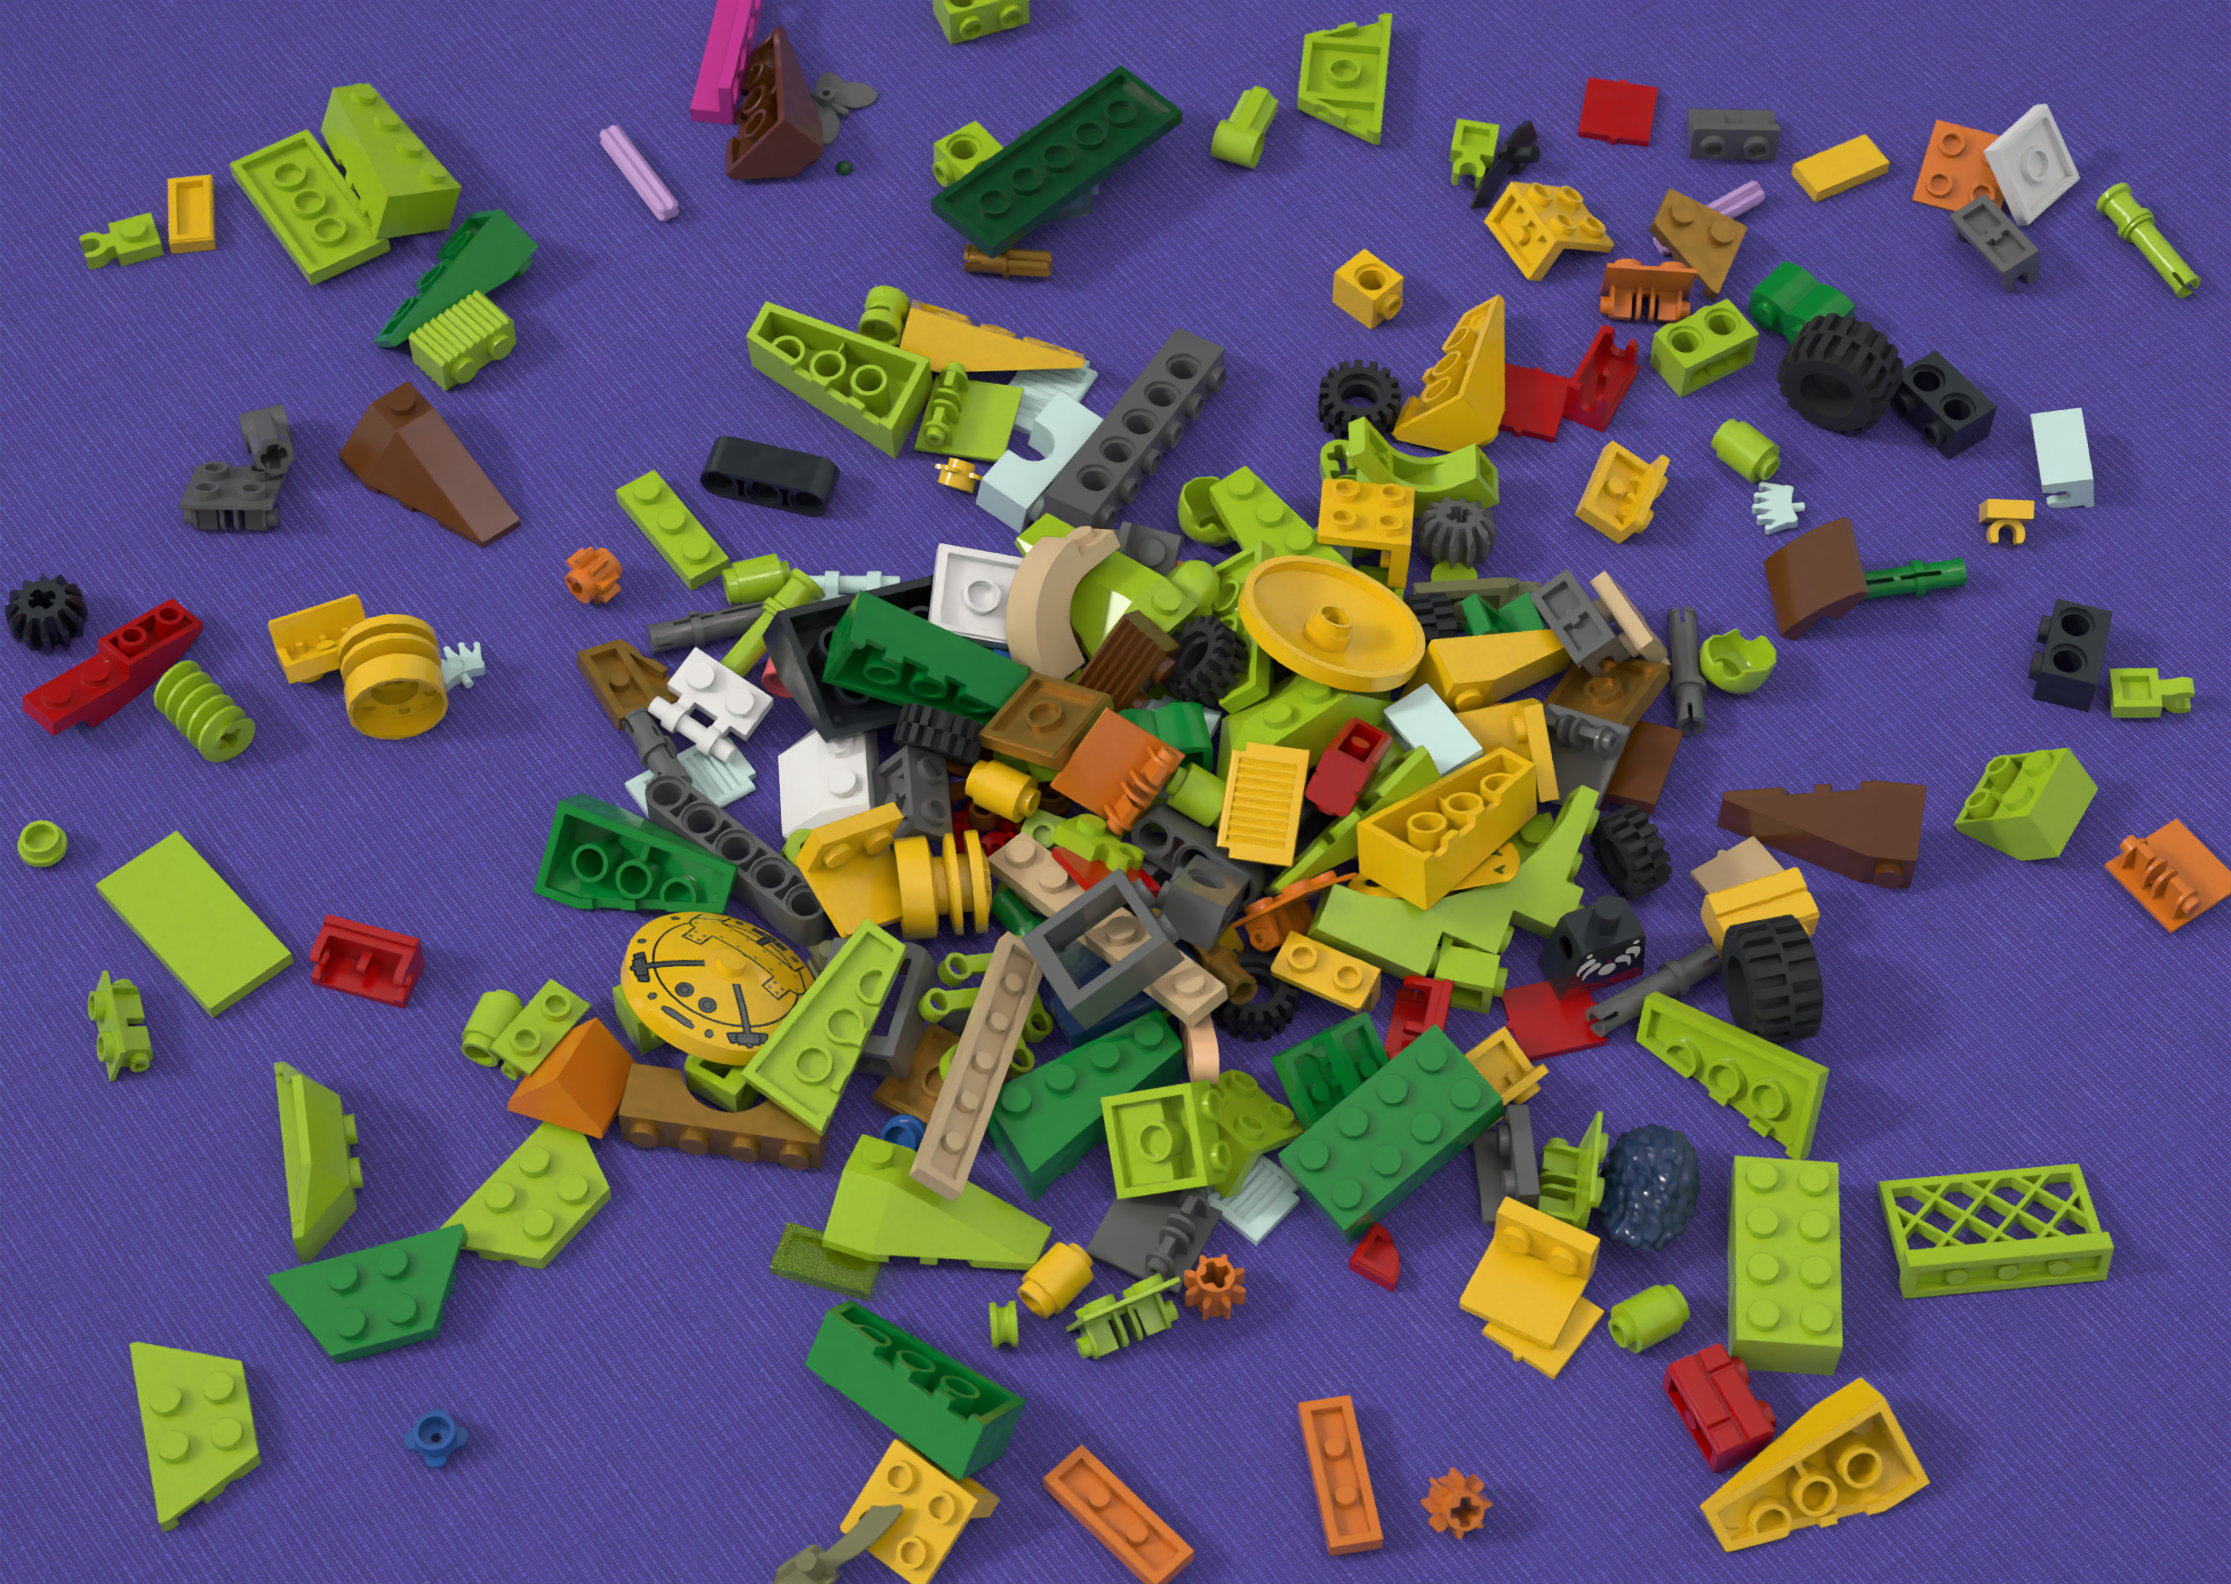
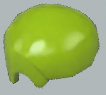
M1214 476L1195 477L1183 485L1177 509L1180 527L1188 537L1198 543L1212 547L1228 545L1233 539L1209 498V487L1219 482L1220 479Z
M1189 560L1181 563L1165 576L1169 582L1198 606L1191 621L1193 624H1195V617L1202 615L1206 618L1207 615H1213L1211 606L1219 593L1220 577L1212 565L1201 560Z
M1739 629L1731 630L1722 636L1712 635L1703 643L1700 649V669L1705 679L1716 688L1733 695H1746L1754 692L1768 679L1777 663V651L1768 638L1760 635L1756 639L1748 641L1741 636Z

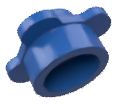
M433 1409L422 1415L414 1424L413 1430H409L405 1434L404 1444L407 1450L417 1451L425 1458L427 1467L440 1469L446 1465L447 1457L453 1451L467 1445L469 1436L464 1427L455 1426L453 1419L444 1410ZM436 1435L441 1436L439 1442L434 1443L431 1441L432 1437Z

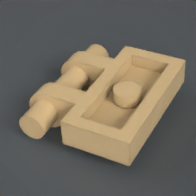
M1604 570L1590 581L1599 595L1593 601L1610 624L1614 621L1616 627L1621 632L1617 635L1619 640L1633 658L1638 657L1639 660L1666 664L1668 672H1670L1672 664L1666 657L1668 656L1666 647L1649 628L1640 610L1631 602L1620 585Z

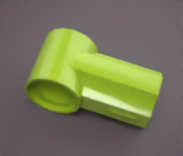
M1254 86L1251 90H1244L1229 120L1223 119L1217 126L1211 145L1212 157L1250 169L1256 167L1263 151L1265 134L1278 112V100L1270 94L1268 89Z

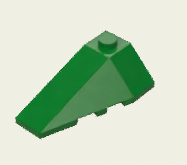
M502 209L470 213L435 255L442 262L434 266L429 272H424L415 283L420 291L417 297L410 296L399 305L373 342L379 348L395 347L407 340L410 333L416 332L418 327L423 328L426 322L430 323L432 318H437L440 313L444 314L447 308L451 309L454 304H459L461 299L465 300L468 294L473 295L475 290L485 294L512 277L514 279L520 277L532 264L533 259L530 256L539 245Z
M580 793L558 802L533 892L576 909L620 908V910L631 911L653 909L666 910L667 912L724 913L727 910L739 866L626 809Z

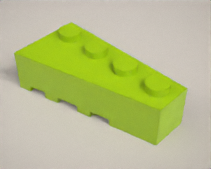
M767 301L764 303L746 336L751 363L754 368L896 460L931 394L933 381L930 359Z

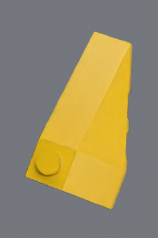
M1500 294L1463 314L1441 348L1446 356L1435 367L1428 368L1422 376L1421 380L1426 384L1418 398L1415 395L1409 397L1403 405L1392 433L1397 440L1454 452L1473 443L1482 448L1496 438L1505 410V300Z
M914 299L911 302L899 345L900 349L930 359L931 370L939 373L950 362L962 364L965 367V372L1083 368L1085 361L1084 354L1032 337L1024 336L1023 340L1014 337L1015 333L994 324H981L980 327L971 325L972 321L967 315Z
M1552 629L1434 639L1429 643L1415 674L1409 680L1399 700L1428 683L1452 713L1484 708L1571 667L1575 662Z
M1860 1377L1811 1408L1699 1507L1723 1550L1727 1553L1787 1537L1790 1531L1816 1524L1822 1528L1838 1524V1518L1861 1512L1872 1515L1886 1511L1928 1485L1930 1481L1885 1397Z

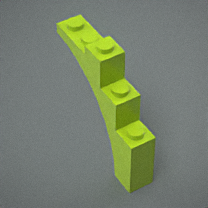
M1581 785L1567 795L1551 829L1532 853L1520 863L1519 870L1511 881L1485 885L1477 889L1444 897L1427 912L1407 900L1371 896L1333 884L1322 893L1306 937L1319 941L1356 959L1363 960L1370 965L1380 968L1381 971L1404 980L1405 976L1409 975L1425 977L1426 974L1432 975L1435 972L1441 947L1437 946V944L1442 945L1443 936L1453 939L1452 946L1471 948L1495 955L1497 953L1503 954L1511 941L1514 927L1508 925L1509 923L1549 940L1560 917L1566 913L1584 908L1583 905L1579 904L1584 889L1568 882L1567 879L1570 881L1574 879L1582 863L1583 854L1577 851L1583 835L1588 837L1597 823L1600 811L1594 808L1599 792Z

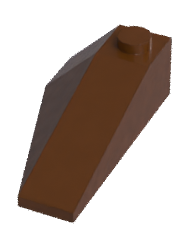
M778 25L750 53L742 90L748 95L742 107L736 110L734 122L740 126L737 138L732 137L728 140L726 148L727 176L733 180L796 176L806 165H813L820 158L824 149L822 123L785 29Z
M409 381L370 403L339 454L340 462L366 489L378 495L384 492L399 500L401 507L411 512L417 509L438 520L440 527L483 549L521 526L518 516L436 409Z
M1871 780L1860 781V789L1833 791L1830 783L1814 785V792L1790 794L1788 790L1782 787L1724 791L1717 827L1748 839L1754 836L1763 845L1860 883L1875 884L1882 888H1909L1917 863L1926 799V786Z

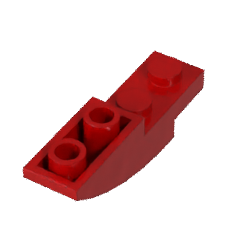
M171 598L98 639V654L22 696V710L53 736L81 720L93 728L127 705L162 676L203 631V622Z

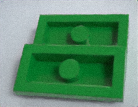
M1362 1012L1271 1057V1061L1304 1132L1389 1062L1368 1012Z

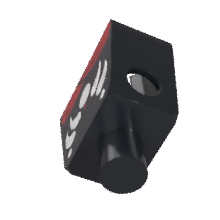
M1602 895L1595 900L1594 905L1566 913L1560 917L1538 959V965L1558 1000L1563 1001L1587 991L1591 992L1642 975L1644 971L1646 935L1625 898Z

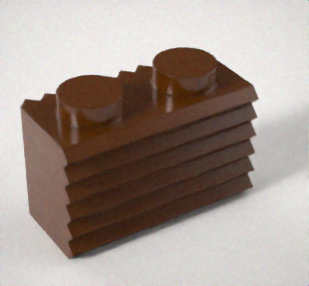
M1136 610L1124 614L1074 684L1111 695L1114 704L1113 711L1116 713L1125 709L1146 710L1151 701L1146 695L1155 682L1160 685L1173 673L1178 664L1173 658L1181 649V646L1141 611Z

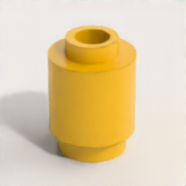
M996 760L990 762L978 761L972 768L965 785V793L973 798L975 805L1015 823L1020 822L1025 816L1031 817L1041 800V791L1037 790L1038 781L1036 778Z
M1057 1242L1022 1277L1023 1284L1017 1289V1293L1023 1303L1042 1319H1047L1052 1313L1060 1314L1094 1279L1090 1269L1093 1261L1077 1244L1070 1243L1067 1246Z

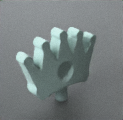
M1761 481L1759 483V491L1762 493H1754L1755 504L1752 505V513L1755 515L1759 514L1757 516V525H1766V535L1785 529L1796 528L1798 526V517L1795 512L1805 511L1804 502L1792 503L1794 488L1790 485L1782 486Z
M463 642L458 644L460 655H457L448 646L443 648L447 661L441 659V670L445 679L446 691H449L460 682L463 683L465 688H471L474 684L471 678L485 674L486 669L482 660L479 642L473 643V653L465 647Z

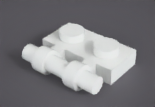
M695 647L667 683L668 690L680 697L679 700L672 705L660 696H657L650 704L648 712L662 720L661 726L674 734L678 731L697 744L696 749L707 757L713 754L727 764L735 755L737 748L724 740L731 731L744 741H747L772 708L774 701L772 697ZM696 708L715 722L706 728L691 718L690 715Z

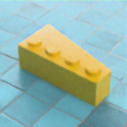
M1501 746L1358 822L1359 873L1427 912L1537 814L1536 764Z

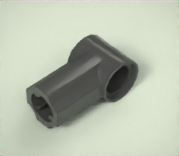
M283 403L238 414L248 454L252 453L256 468L268 472L270 476L286 473L287 467L295 460L292 445L293 440Z

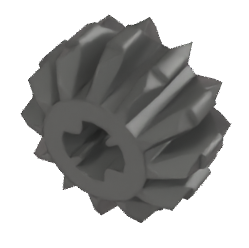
M1463 496L1460 500L1452 501L1448 497H1443L1441 503H1429L1427 510L1421 515V520L1418 521L1417 535L1419 536L1418 543L1421 546V554L1432 557L1433 564L1435 565L1444 560L1448 561L1450 569L1458 562H1461L1467 569H1470L1473 563H1485L1487 555L1492 553V546H1495L1497 531H1495L1496 523L1493 521V512L1482 509L1481 503L1478 501L1472 503L1465 502Z

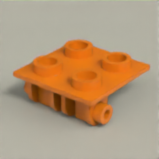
M1936 119L1912 201L1956 212L1981 195L1986 194L2001 209L2004 196L1983 152L2000 136Z
M1619 259L1615 263H1607L1599 295H1609V297H1600L1599 314H1608V319L1630 320L1632 297H1635L1634 320L1639 321L1642 298H1649L1648 322H1653L1655 299H1658L1657 322L1677 323L1680 319H1685L1690 315V302H1682V300L1688 301L1697 275V269L1687 268L1685 264L1680 262H1664L1660 266H1646L1635 259Z
M1106 707L1050 786L1106 819L1107 827L1115 834L1121 836L1124 831L1129 833L1140 816L1149 807L1155 796L1158 795L1160 789L1172 773L1175 772L1185 754Z
M2177 818L2146 838L2138 839L2135 835L2128 836L2119 847L2123 853L2104 865L2170 934L2231 895V871Z
M1331 870L1310 880L1306 878L1281 889L1282 894L1274 898L1270 896L1244 907L1246 917L1229 926L1231 929L1245 925L1251 944L1260 951H1270L1282 946L1291 930L1306 936L1314 915L1308 900L1322 894L1333 884L1341 885L1357 877V874L1353 872L1337 878L1335 871Z

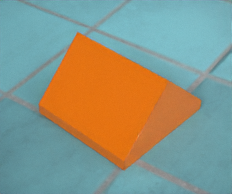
M595 1017L571 1029L531 1076L526 1074L508 1101L507 1110L602 1139L620 1110L631 1064L637 1062L602 1022Z

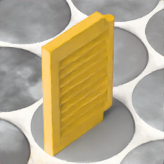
M1247 742L1246 752L1231 751L1216 843L1218 848L1230 849L1229 859L1293 868L1311 756L1310 750Z

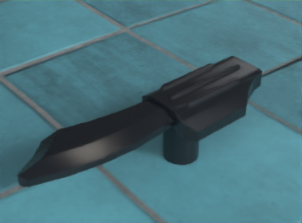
M1524 121L1521 125H1518L1498 152L1499 160L1483 178L1471 202V209L1489 208L1496 191L1507 173L1521 174L1529 163H1537L1540 160L1541 152L1539 147L1536 146L1538 136L1531 121Z

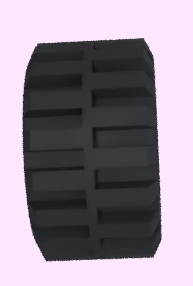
M1828 313L1826 317L1822 315L1815 316L1811 322L1807 321L1803 325L1778 367L1780 370L1777 373V382L1781 384L1779 390L1782 396L1789 399L1787 404L1793 410L1801 413L1800 417L1808 422L1816 423L1817 427L1821 429H1832L1838 434H1845L1846 431L1851 434H1860L1863 429L1869 431L1875 426L1876 422H1879L1903 381L1904 373L1902 370L1904 364L1903 360L1897 357L1899 351L1896 346L1889 344L1887 341L1888 337L1882 331L1877 332L1872 328L1873 325L1866 321L1863 323L1857 321L1853 316L1845 315V317H1840L1837 313Z
M1788 914L1730 925L1725 932L1721 961L1725 993L1737 1028L1775 1045L1815 1037L1820 1030L1823 1016L1822 980L1813 945L1798 919Z

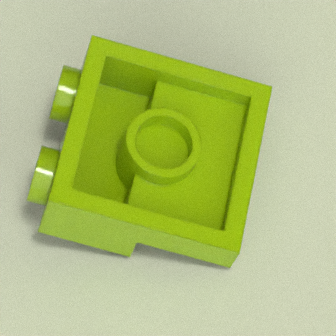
M1209 1079L1101 1097L1117 1199L1195 1188L1226 1181L1225 1171L1230 1169L1232 1157L1228 1144L1223 1140H1219L1216 1120L1222 1117L1223 1103L1218 1091L1210 1088Z

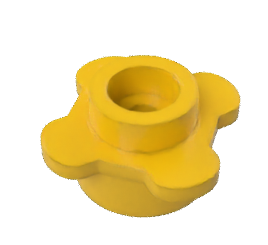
M949 458L948 465L936 463L934 467L941 470L937 483L968 493H973L976 481H981L983 476L974 474L976 465L955 458Z

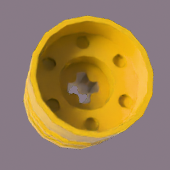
M385 614L368 618L352 626L341 637L337 653L341 665V676L345 684L343 689L348 718L351 726L363 735L376 739L399 740L417 736L433 728L445 716L449 702L445 679L441 670L442 662L439 655L438 640L434 629L424 620L409 615Z
M977 830L964 831V854H956L952 832L944 834L942 856L932 857L925 835L893 839V853L897 860L903 920H901L904 942L936 939L939 916L949 915L955 936H963V913L969 912L972 915L975 934L988 933V918L992 905L991 878L988 858L979 842Z

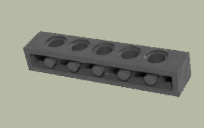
M1177 328L1044 493L1043 515L1049 513L1074 528L1091 526L1092 529L1111 530L1124 504L1130 505L1134 501L1144 478L1147 475L1153 476L1156 473L1162 456L1169 447L1175 448L1183 435L1184 427L1190 420L1196 421L1204 409L1206 399L1212 392L1216 394L1221 390L1227 376V369L1223 367L1225 348Z

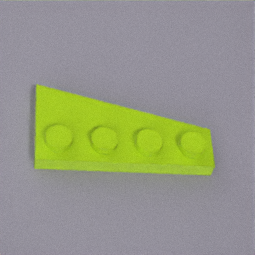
M1246 465L1209 487V498L1233 541H1237L1242 550L1263 540L1275 549L1274 557L1290 555L1310 556L1334 561L1353 568L1329 544L1318 543L1317 533Z
M1263 540L1213 567L1220 577L1219 593L1211 606L1212 616L1218 618L1241 636L1247 644V647L1244 649L1248 651V659L1241 661L1246 665L1244 673H1237L1235 676L1239 682L1235 687L1230 684L1226 688L1229 694L1222 699L1218 696L1219 705L1232 715L1269 695L1270 655L1248 633L1238 609L1239 595L1250 571L1259 563L1274 558L1275 549Z
M865 918L741 1072L742 1080L823 1137L907 955L906 946Z

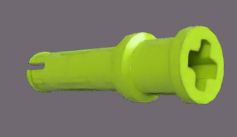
M2122 182L2110 187L2101 195L2096 203L2098 212L2104 216L2108 215L2118 227L2117 234L2123 241L2133 242L2174 290L2178 298H2185L2191 295L2193 292L2187 285L2191 284L2197 289L2201 284V279L2198 275H2195L2156 229L2153 213L2148 208H2142L2131 196L2132 189L2127 183Z
M797 568L792 569L789 573L791 579L774 598L768 597L763 602L762 610L764 613L719 663L744 678L768 651L762 635L777 611L811 604L815 600L821 601L826 596L822 588Z

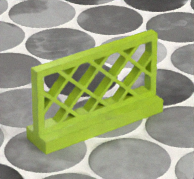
M2079 1163L1879 1181L1878 1197L1901 1271L1898 1283L1903 1299L2101 1281L2107 1278L2114 1246L2109 1232H2102ZM2069 1182L2073 1194L2065 1202L2043 1189L2050 1183ZM2011 1187L2025 1196L2015 1207L1994 1195V1192L1998 1188ZM1962 1192L1975 1200L1964 1211L1943 1198L1947 1193ZM1911 1196L1925 1205L1914 1216L1896 1206L1894 1198ZM2034 1200L2056 1212V1215L2048 1224L2025 1212ZM1983 1205L2007 1217L1997 1229L1975 1217ZM1933 1210L1956 1222L1947 1233L1924 1221ZM2067 1218L2085 1228L2086 1234L2066 1235L2058 1231L2057 1228ZM2016 1222L2038 1236L2034 1239L2016 1240L2006 1233ZM1966 1227L1986 1238L1987 1241L1986 1243L1965 1245L1955 1238ZM1916 1232L1937 1245L1935 1248L1909 1250L1907 1240Z

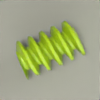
M186 660L174 665L162 676L156 686L154 704L157 709L166 716L173 726H176L179 732L188 739L195 749L199 750L206 760L214 763L225 762L245 751L251 743L255 733V723L253 720L246 718L243 709L235 706L232 698L229 695H225L222 688L218 684L213 683V680L206 672H202L201 667L196 661Z

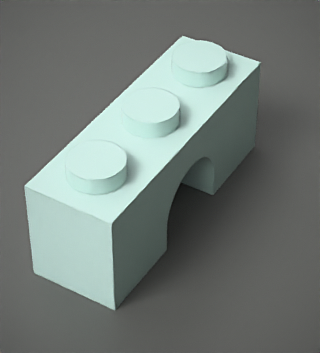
M1059 391L1034 419L1028 445L1040 452L1045 459L1028 461L1008 449L981 479L976 504L1021 534L1031 521L1036 522L1043 516L1044 493L1104 419L1062 391Z

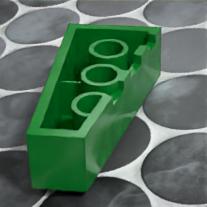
M860 589L832 633L822 682L902 707L904 703H916L924 707L930 706L937 710H945L951 714L964 716L966 719H972L986 726L1026 681L1028 668Z
M1157 1008L1001 1086L985 1131L1032 1203L1046 1192V1186L1059 1175L1065 1176L1079 1164V1159L1097 1143L1102 1145L1108 1140L1101 1097L1172 1086L1182 1077L1183 1045Z
M852 1300L827 1310L805 1362V1366L819 1375L824 1383L842 1392L960 1481L1003 1456L1027 1401Z

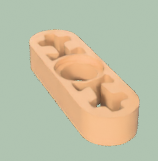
M1209 1013L1192 1028L1179 1019L1180 1037L1191 1082L1209 1079L1210 1084H1218L1219 1051L1211 1014Z

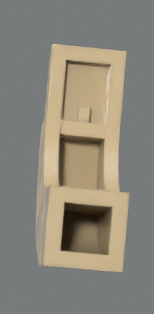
M1082 526L1069 532L1065 538L1042 537L1022 560L1008 595L1006 636L1012 661L1028 668L1027 679L1033 672L1064 680L1085 663L1071 629V599L1082 577L1120 547L1114 530L1092 529L1091 526Z

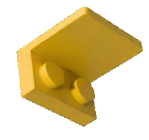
M1511 182L1484 220L1485 224L1525 277L1531 281H1541L1564 248L1609 253L1615 246L1606 234L1604 224L1592 216L1582 203V196L1569 186L1557 187L1542 185L1536 182L1532 184Z
M1323 479L1317 542L1320 544L1381 550L1380 567L1388 568L1387 587L1406 589L1412 539L1415 487L1400 486L1393 483L1358 482L1350 479Z
M1530 698L1454 713L1457 719L1483 748L1484 755L1502 746L1536 764V796L1540 803L1559 799L1544 710L1540 701Z
M894 802L812 829L795 859V863L841 938L849 939L865 918L880 928L903 920L897 860L889 845L894 839L893 834L904 817Z
M1505 1196L1497 1211L1494 1238L1460 1298L1459 1307L1547 1349H1552L1596 1269L1601 1239Z
M894 1439L845 1517L840 1529L843 1533L847 1534L861 1520L871 1506L901 1504L904 1507V1511L877 1542L866 1550L911 1584H929L970 1518L990 1517L1001 1499L970 1476L961 1481L905 1439Z

